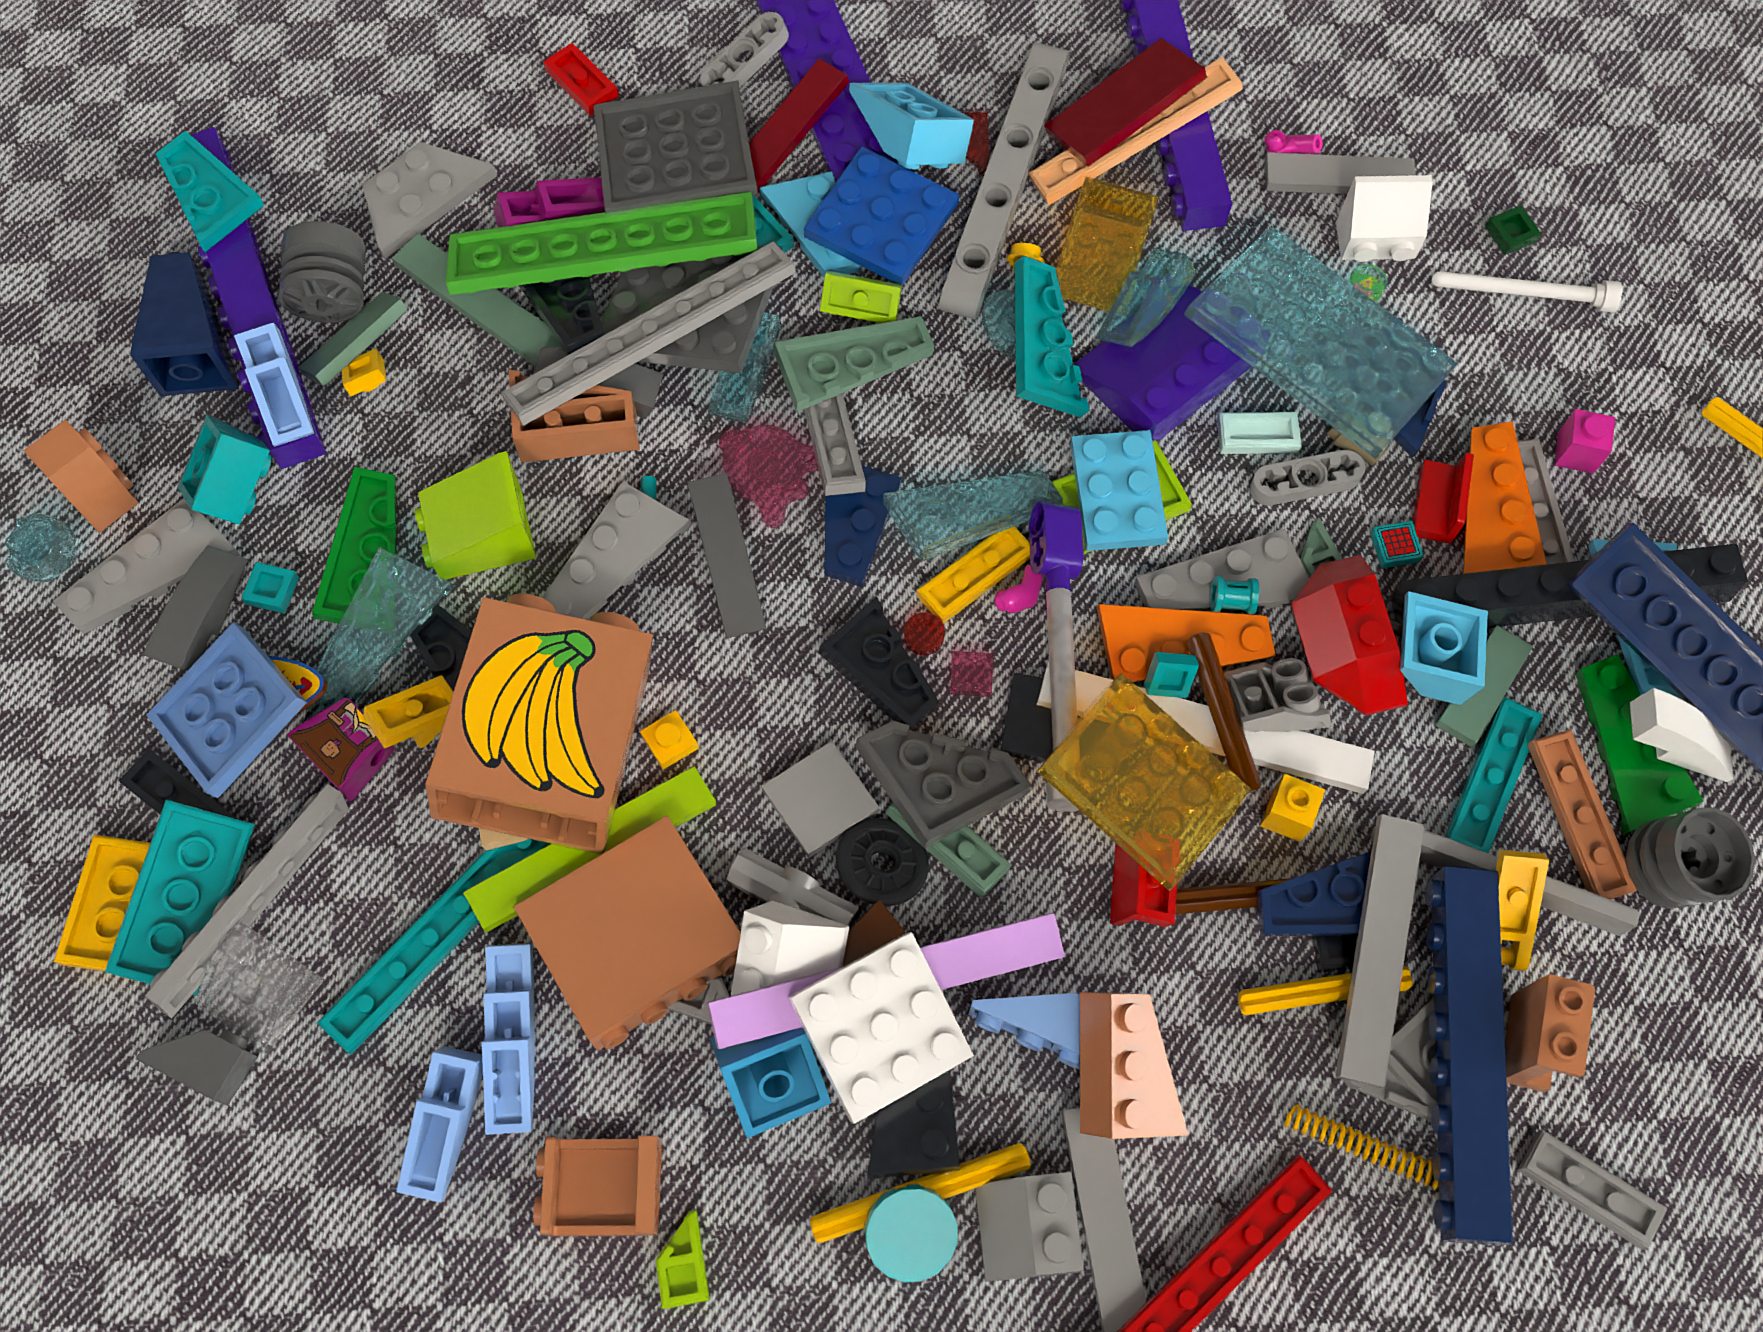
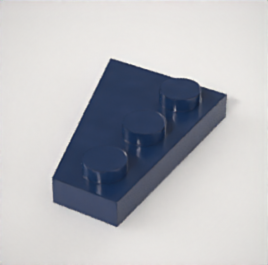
M862 466L866 481L865 492L826 496L824 575L862 588L902 481L901 477L866 466Z

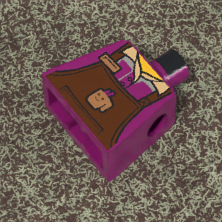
M347 697L294 728L287 736L351 802L390 757L395 747L392 745L384 749L363 717L364 713Z

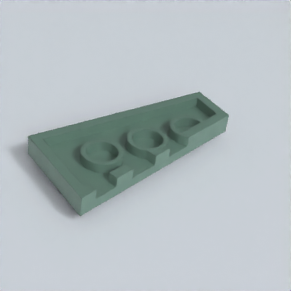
M921 316L774 342L773 352L795 411L798 412L932 356L934 343Z

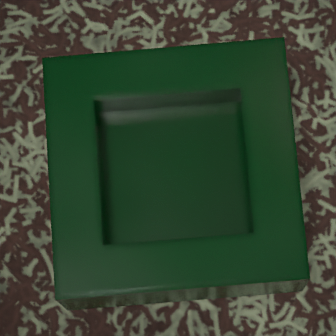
M1522 205L1489 218L1485 225V228L1504 255L1536 243L1542 234Z

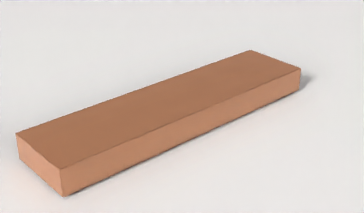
M1566 730L1529 742L1527 746L1586 891L1608 899L1637 891L1629 876L1626 860L1572 730Z

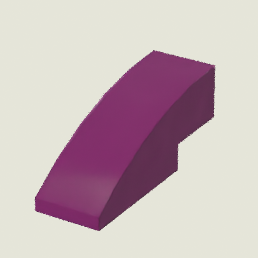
M599 177L536 181L534 191L497 193L493 212L497 226L499 228L604 213L602 179Z

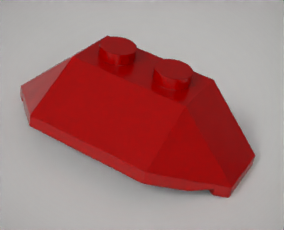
M1361 555L1320 564L1291 603L1292 613L1313 682L1337 698L1354 706L1357 711L1365 716L1406 707L1408 701L1404 676L1400 671V651L1375 573Z

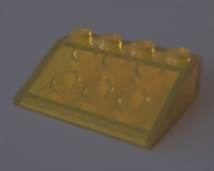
M1122 673L1092 701L1037 770L1043 778L1168 890H1171L1216 837L1234 815L1251 789Z

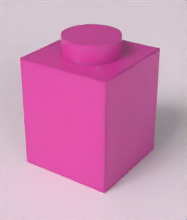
M1575 409L1558 431L1554 466L1594 474L1612 452L1615 417Z

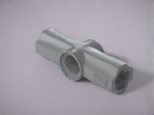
M743 848L736 856L726 878L727 884L764 903L775 901L849 926V931L859 912L858 906L821 888L819 882L803 871L790 866L784 869L746 848Z

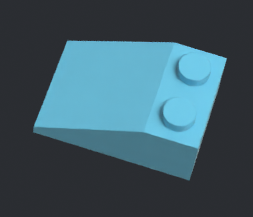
M850 83L849 91L885 153L898 160V165L915 170L919 169L920 165H930L935 168L945 169L948 168L949 164L965 163L974 119L909 83Z

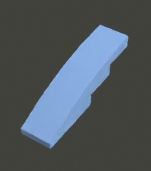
M533 943L488 945L485 947L487 992L483 994L485 1040L482 1042L485 1135L532 1132L535 1063Z

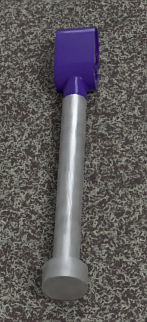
M1038 501L1030 515L1029 539L1032 572L1045 575L1054 757V779L1046 783L1047 807L1055 811L1070 812L1085 809L1091 804L1090 783L1087 779L1080 777L1070 580L1078 577L1083 565L1082 517L1078 508Z

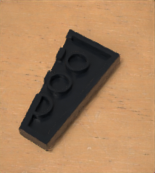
M950 1070L877 1111L867 1172L868 1179L960 1170Z

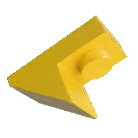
M441 675L365 706L363 717L384 749L413 737L421 749L427 746L442 731L454 692Z

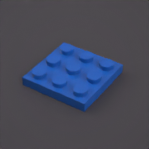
M861 147L805 225L804 237L896 284H901L903 287L959 204V194Z

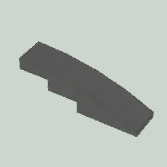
M727 473L687 482L726 639L767 629Z

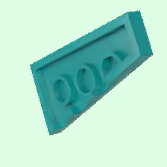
M1022 256L1015 262L1016 397L1081 418L1090 409L1087 398H1081L1078 384L1083 380L1079 366L1073 365L1069 349L1074 343L1071 331H1068L1064 326L1061 316L1066 310L1056 269L1048 264Z

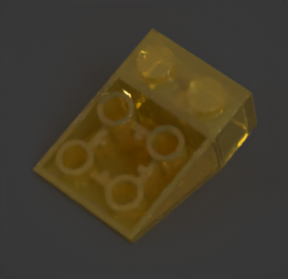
M1085 177L1056 269L1062 298L1123 315L1153 223L1159 199L1158 196Z

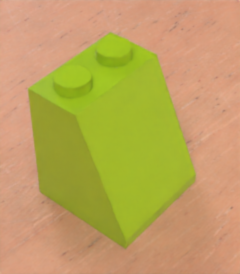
M507 451L491 456L418 492L421 508L415 509V517L420 532H426L428 542L421 545L423 558L427 568L434 567L441 581L537 559L522 488Z

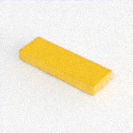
M1009 521L917 589L916 596L943 625L1030 559V542Z

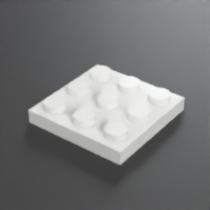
M912 932L903 934L788 997L850 1122L853 1124L974 1056Z

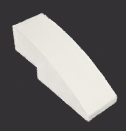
M1652 688L1630 702L1633 740L1656 747L1657 759L1725 782L1733 779L1729 743L1696 707L1656 688Z

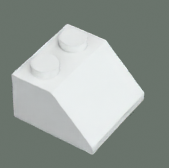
M1432 175L1355 177L1336 220L1341 260L1365 262L1372 259H1393L1396 261L1415 259L1427 237L1433 182Z
M770 901L744 911L731 996L841 968L843 966L849 926L775 901Z

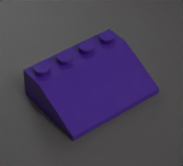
M1181 281L1073 365L1080 368L1083 380L1081 382L1132 432L1151 430L1152 441L1156 440L1158 442L1261 360L1270 336L1243 310Z

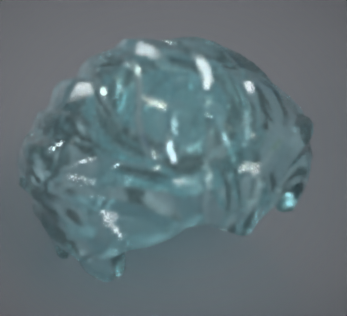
M33 513L25 518L16 520L17 524L14 530L5 540V545L10 552L6 561L10 571L22 579L42 583L55 579L72 565L76 557L75 543L77 541L74 532L69 526L54 516Z

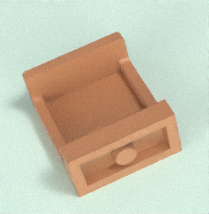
M1548 974L1511 994L1505 1036L1507 1083L1544 1093L1551 1088L1553 1071L1574 1077H1580L1585 1074L1595 987L1593 985Z
M639 1136V1139H558L557 1137H546L545 1148L538 1149L536 1159L537 1177H543L542 1196L535 1197L533 1207L534 1225H540V1234L547 1237L659 1236L662 1140L658 1136Z

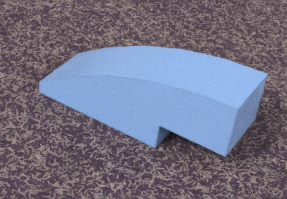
M270 323L234 335L246 366V375L273 446L276 447L314 434L293 365L277 326L274 323Z
M447 1046L432 1052L423 1097L416 1101L396 1192L440 1203L444 1200L465 1140L483 1074L481 1054Z

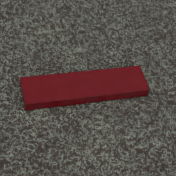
M818 59L749 142L757 193L760 192V188L765 186L849 84L847 74Z

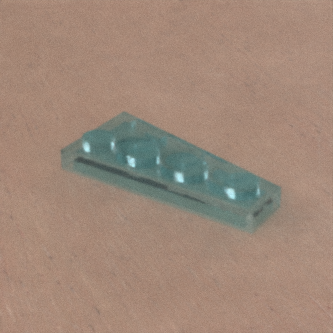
M1043 470L884 493L883 498L885 508L921 562L1029 521L1033 507L1038 501L1062 505L1063 501L1062 496Z
M379 547L316 668L326 678L328 687L324 695L314 703L327 709L339 700L348 697L355 704L379 676L378 671L390 657H395L405 646L403 642L418 625H423L433 613L431 609L443 595L447 596L456 585Z

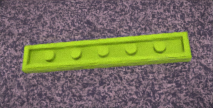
M695 766L615 809L604 853L667 815L676 828L716 806V800ZM551 844L463 893L484 932L487 933L516 917L515 905L601 854Z

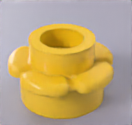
M1030 243L1013 244L1011 246V254L1006 257L1009 264L1013 266V271H1015V262L1022 256L1044 263V259L1041 257V248Z

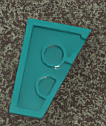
M186 131L155 153L204 252L213 247L264 206L261 197Z

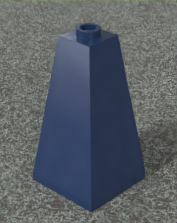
M170 252L165 255L150 256L134 331L131 357L160 396L239 389V380L203 273L190 252Z

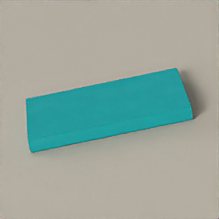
M166 800L105 973L151 984L154 977L161 970L170 967L182 953V947L186 940L193 933L204 928L213 917L215 907L224 897L232 895L256 825ZM200 986L197 988V990H196L192 995H194V996H197V995H198Z

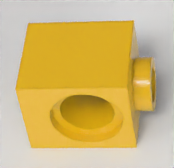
M1284 773L1273 788L1260 826L1301 842L1313 828L1325 789Z

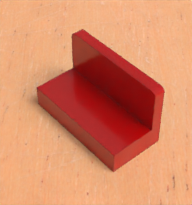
M1465 452L1457 466L1426 459L1423 461L1419 471L1412 521L1417 537L1451 544L1464 526L1474 454Z
M1140 830L1116 843L1110 912L1111 925L1121 926L1133 920L1162 927L1175 924L1180 840Z

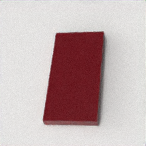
M1160 38L1044 125L1046 132L1052 139L1089 167L1208 78L1205 67Z

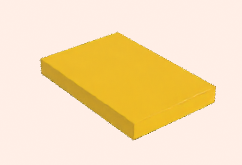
M93 835L55 955V963L63 966L105 972L150 843Z

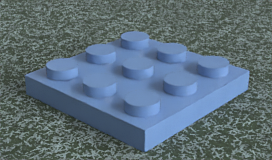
M233 622L146 716L204 791L209 795L219 798L306 705L307 701L245 628Z

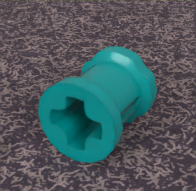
M1214 575L1210 589V608L1212 612H1220L1224 608L1245 610L1247 614L1256 613L1259 601L1258 579L1248 578L1247 581L1224 580L1222 575Z

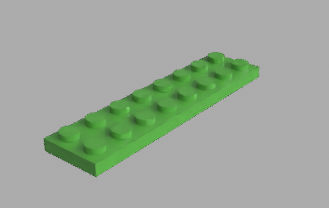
M752 192L654 205L607 214L604 212L450 234L446 285L450 295L471 294L482 290L512 288L517 285L538 282L549 283L559 279L590 277L595 274L616 271L626 272L637 268L661 267L672 263L694 260L703 261L708 258L729 255L740 256L758 250Z

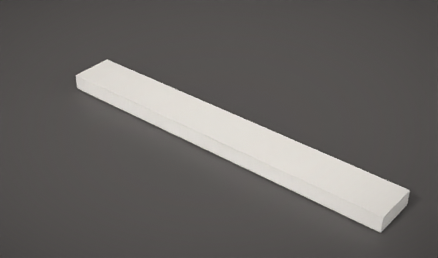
M1049 662L1045 670L1037 705L1051 708ZM1075 670L1078 716L1132 729L1134 732L1225 756L1207 705L1178 697L1147 695L1145 688ZM1243 729L1255 765L1361 794L1368 790L1375 752L1373 750L1299 730L1289 732H1251Z

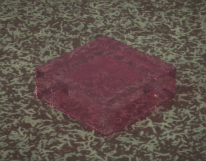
M952 651L950 695L991 697L994 653Z

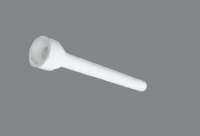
M1441 271L1436 272L1432 276V283L1437 287L1590 302V306L1597 307V310L1602 312L1615 313L1622 297V283L1617 281L1604 280L1601 284L1595 283L1593 287Z

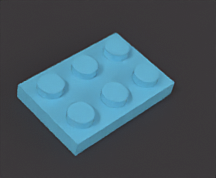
M1151 430L1072 436L1070 447L1079 509L1082 517L1085 550L1166 545L1168 533Z

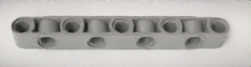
M1038 42L1033 43L940 297L939 310L977 320L1027 183L1029 172L1032 169L1045 132L1044 125L1049 121L1064 79L1070 51Z

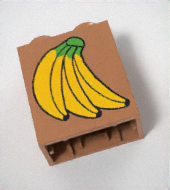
M514 594L508 597L507 602L483 597L426 780L431 818L603 854L649 675L653 634L640 632L639 626L632 619L613 612L595 613L591 616L590 620L558 614L556 608L550 602L531 594Z

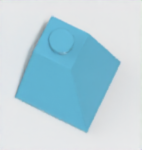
M1410 591L1405 594L1400 671L1421 696L1461 705L1485 687L1488 611Z

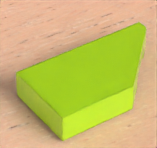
M695 1210L688 1212L676 1233L655 1260L663 1310L710 1301L698 1213Z

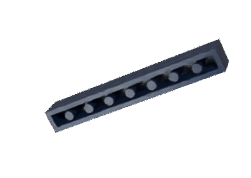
M1444 866L1428 880L1425 890L1426 904L1432 908V923H1429L1427 928L1426 942L1428 949L1433 950V967L1429 969L1427 984L1429 993L1434 994V1012L1431 1013L1429 1018V1035L1431 1039H1435L1436 1056L1430 1064V1080L1432 1085H1436L1437 1104L1433 1105L1431 1112L1432 1129L1438 1133V1151L1434 1153L1432 1161L1433 1176L1435 1180H1439V1200H1436L1433 1212L1434 1224L1437 1229H1440V1241L1501 1246L1513 1244L1498 871Z

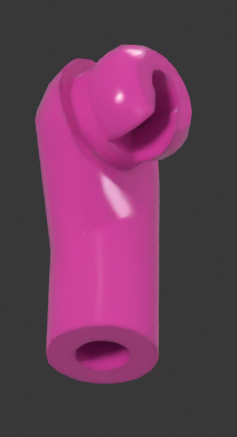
M1272 130L1264 139L1265 149L1271 153L1317 154L1322 149V137L1319 134L1284 135V132L1281 130Z
M1027 565L1021 584L1009 587L1007 590L1001 589L996 593L994 603L997 609L1002 612L1017 613L1033 607L1037 603L1044 575L1033 573L1031 565Z

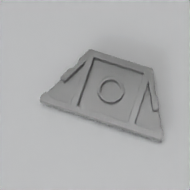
M420 142L363 183L362 186L381 256L386 259L408 243L417 233L420 234L497 177L495 167L491 163Z
M1434 997L1393 1034L1384 1088H1377L1348 1080L1343 1082L1350 1088L1431 1121L1433 1105L1437 1104L1436 1085H1432L1430 1080V1064L1432 1059L1436 1057L1435 1039H1431L1429 1035V1018L1431 1013L1434 1012Z

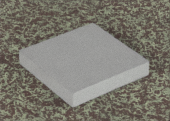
M833 741L761 786L763 793L808 858L841 838L855 824L870 819L880 812V807Z

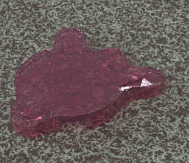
M758 425L744 430H730L724 433L719 440V447L723 453L724 472L727 473L732 489L742 498L752 501L758 506L762 520L767 527L777 528L781 526L785 521L787 505L806 497L809 493V487L802 479V476L805 473L819 471L813 445L802 444L789 432L772 425Z

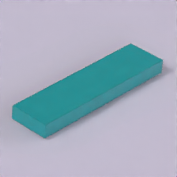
M1506 697L1502 699L1492 717L1444 837L1489 854L1529 752L1527 744L1533 741L1543 714Z

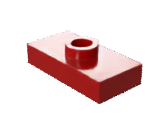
M570 43L543 61L545 71L589 116L594 114V105L612 102L619 97L617 87L573 43Z

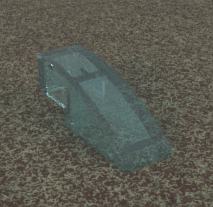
M1154 248L1141 273L1130 272L1096 335L1099 340L1132 347L1154 330L1174 308L1197 272L1187 254Z
M764 312L741 373L719 371L708 414L747 423L774 353V342L778 340L782 325L778 315Z

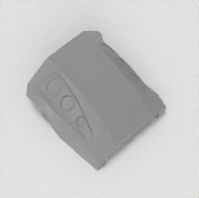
M1288 658L1278 661L1274 665L1262 662L1224 672L1240 723L1245 731L1289 732L1331 727L1328 709H1325L1324 704H1321L1318 690L1314 683L1310 682L1308 669L1303 661Z

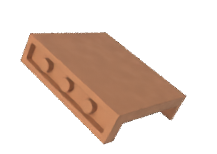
M668 815L514 906L517 915L588 1040L597 1051L603 1047L611 1049L618 1046L629 1037L628 1032L642 1023L649 1025L663 1018L668 1013V1007L682 998L686 1001L691 1000L703 993L708 987L707 982L721 974L724 977L730 976L735 972L741 933Z

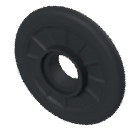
M873 818L855 824L842 836L836 850V867L841 881L853 895L869 904L874 905L880 900L885 906L905 903L919 893L928 876L929 860L926 849L900 825L890 819ZM876 853L887 854L891 857L894 867L888 871H881L873 865L871 856Z

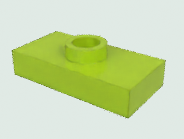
M827 271L824 278L820 312L878 323L897 321L902 285Z

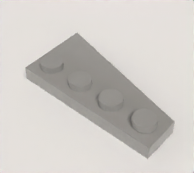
M622 481L542 598L550 602L556 608L558 614L589 620L593 614L597 613L607 603V599L616 590L630 583L636 577L635 573L652 558L655 560L667 549L666 545L679 533L681 535L692 526L690 520Z
M183 498L63 592L53 602L85 634L133 610L135 603L149 596L157 598L169 592L168 587L182 580L207 545L238 556L240 554L201 512L192 510Z
M1284 528L1137 576L1134 584L1145 607L1206 611L1211 610L1210 589L1214 575H1222L1224 580L1247 581L1248 578H1256L1259 582L1258 606H1263L1265 609L1281 607L1282 604L1292 603L1309 580V577ZM1222 608L1224 612L1240 611V609Z

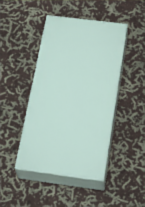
M1298 412L1219 413L1217 425L1220 454L1299 453L1301 449Z

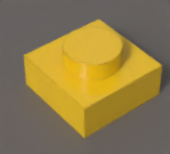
M377 348L356 357L342 369V383L350 396L362 391H372L386 381L384 359Z
M676 710L640 731L641 737L662 770L699 749L697 741Z

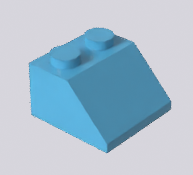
M803 1027L721 1049L717 1048L714 1036L709 1038L747 1138L831 1104L810 1041Z

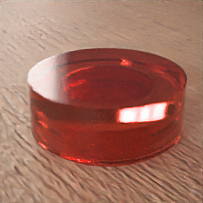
M927 612L917 613L906 622L904 642L913 653L921 656L936 653L944 643L945 627L941 619L936 615Z

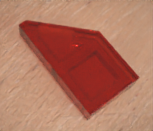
M961 112L974 119L966 159L978 168L979 174L984 176L989 164L988 112Z

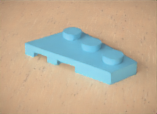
M832 171L761 187V198L767 206L771 205L778 214L781 224L796 237L800 243V248L824 278L827 271L843 274L862 271V266L804 237L805 225L835 185Z

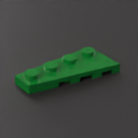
M354 467L312 611L314 619L397 636L395 475Z
M1618 654L1581 668L1576 673V678L1589 722L1595 725L1600 742L1596 746L1601 761H1605L1611 780L1608 786L1613 802L1617 801L1622 817L1619 824L1623 836L1635 832L1638 827L1651 820L1674 816L1704 802L1685 768L1657 759L1656 747L1633 740L1630 702L1640 697L1641 694Z

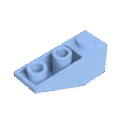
M1063 993L973 1000L968 1015L976 1018L974 1023L977 1026L997 1034L1000 1033L1001 1029L1017 1035L1016 1042L1022 1046L1039 1052L1042 1050V1047L1059 1053L1058 1060L1062 1063L1080 1069L1079 994Z

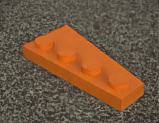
M1513 421L1472 428L1469 453L1474 454L1466 513L1462 574L1546 565Z
M1105 604L1096 606L1110 678L1126 684L1145 681L1155 652L1191 655L1188 640L1190 637L1200 633H1209L1211 635L1221 667L1270 659L1276 656L1268 616Z

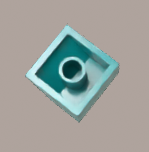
M206 414L179 482L178 489L192 510L240 525L244 514L249 515L254 507L256 492L253 491L259 477L264 478L269 470L271 456L268 454L270 450L262 440Z

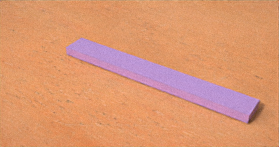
M1054 913L920 947L941 990L1065 957ZM841 968L707 1002L717 1048L721 1049L803 1027L788 997Z

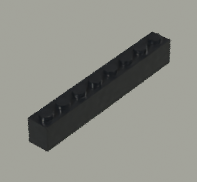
M1737 543L1664 551L1715 603L1730 602L1748 582ZM1590 560L1402 580L1399 582L1391 600L1398 636L1402 638L1405 594L1408 591L1488 611L1487 628H1493L1496 625L1502 627L1598 616L1566 585Z

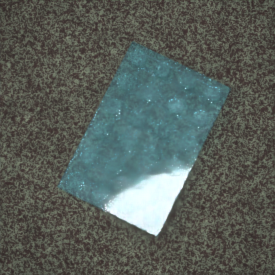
M1270 226L1188 306L1184 314L1374 459H1377L1458 364L1444 351L1430 343L1410 326L1396 318L1380 304L1350 284L1349 281L1343 279L1273 226Z

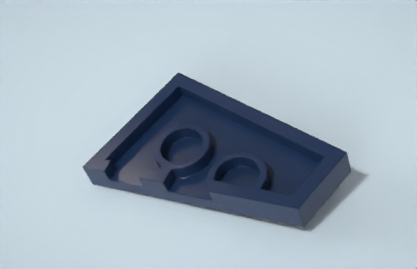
M1371 851L1257 892L1260 936L1358 935Z

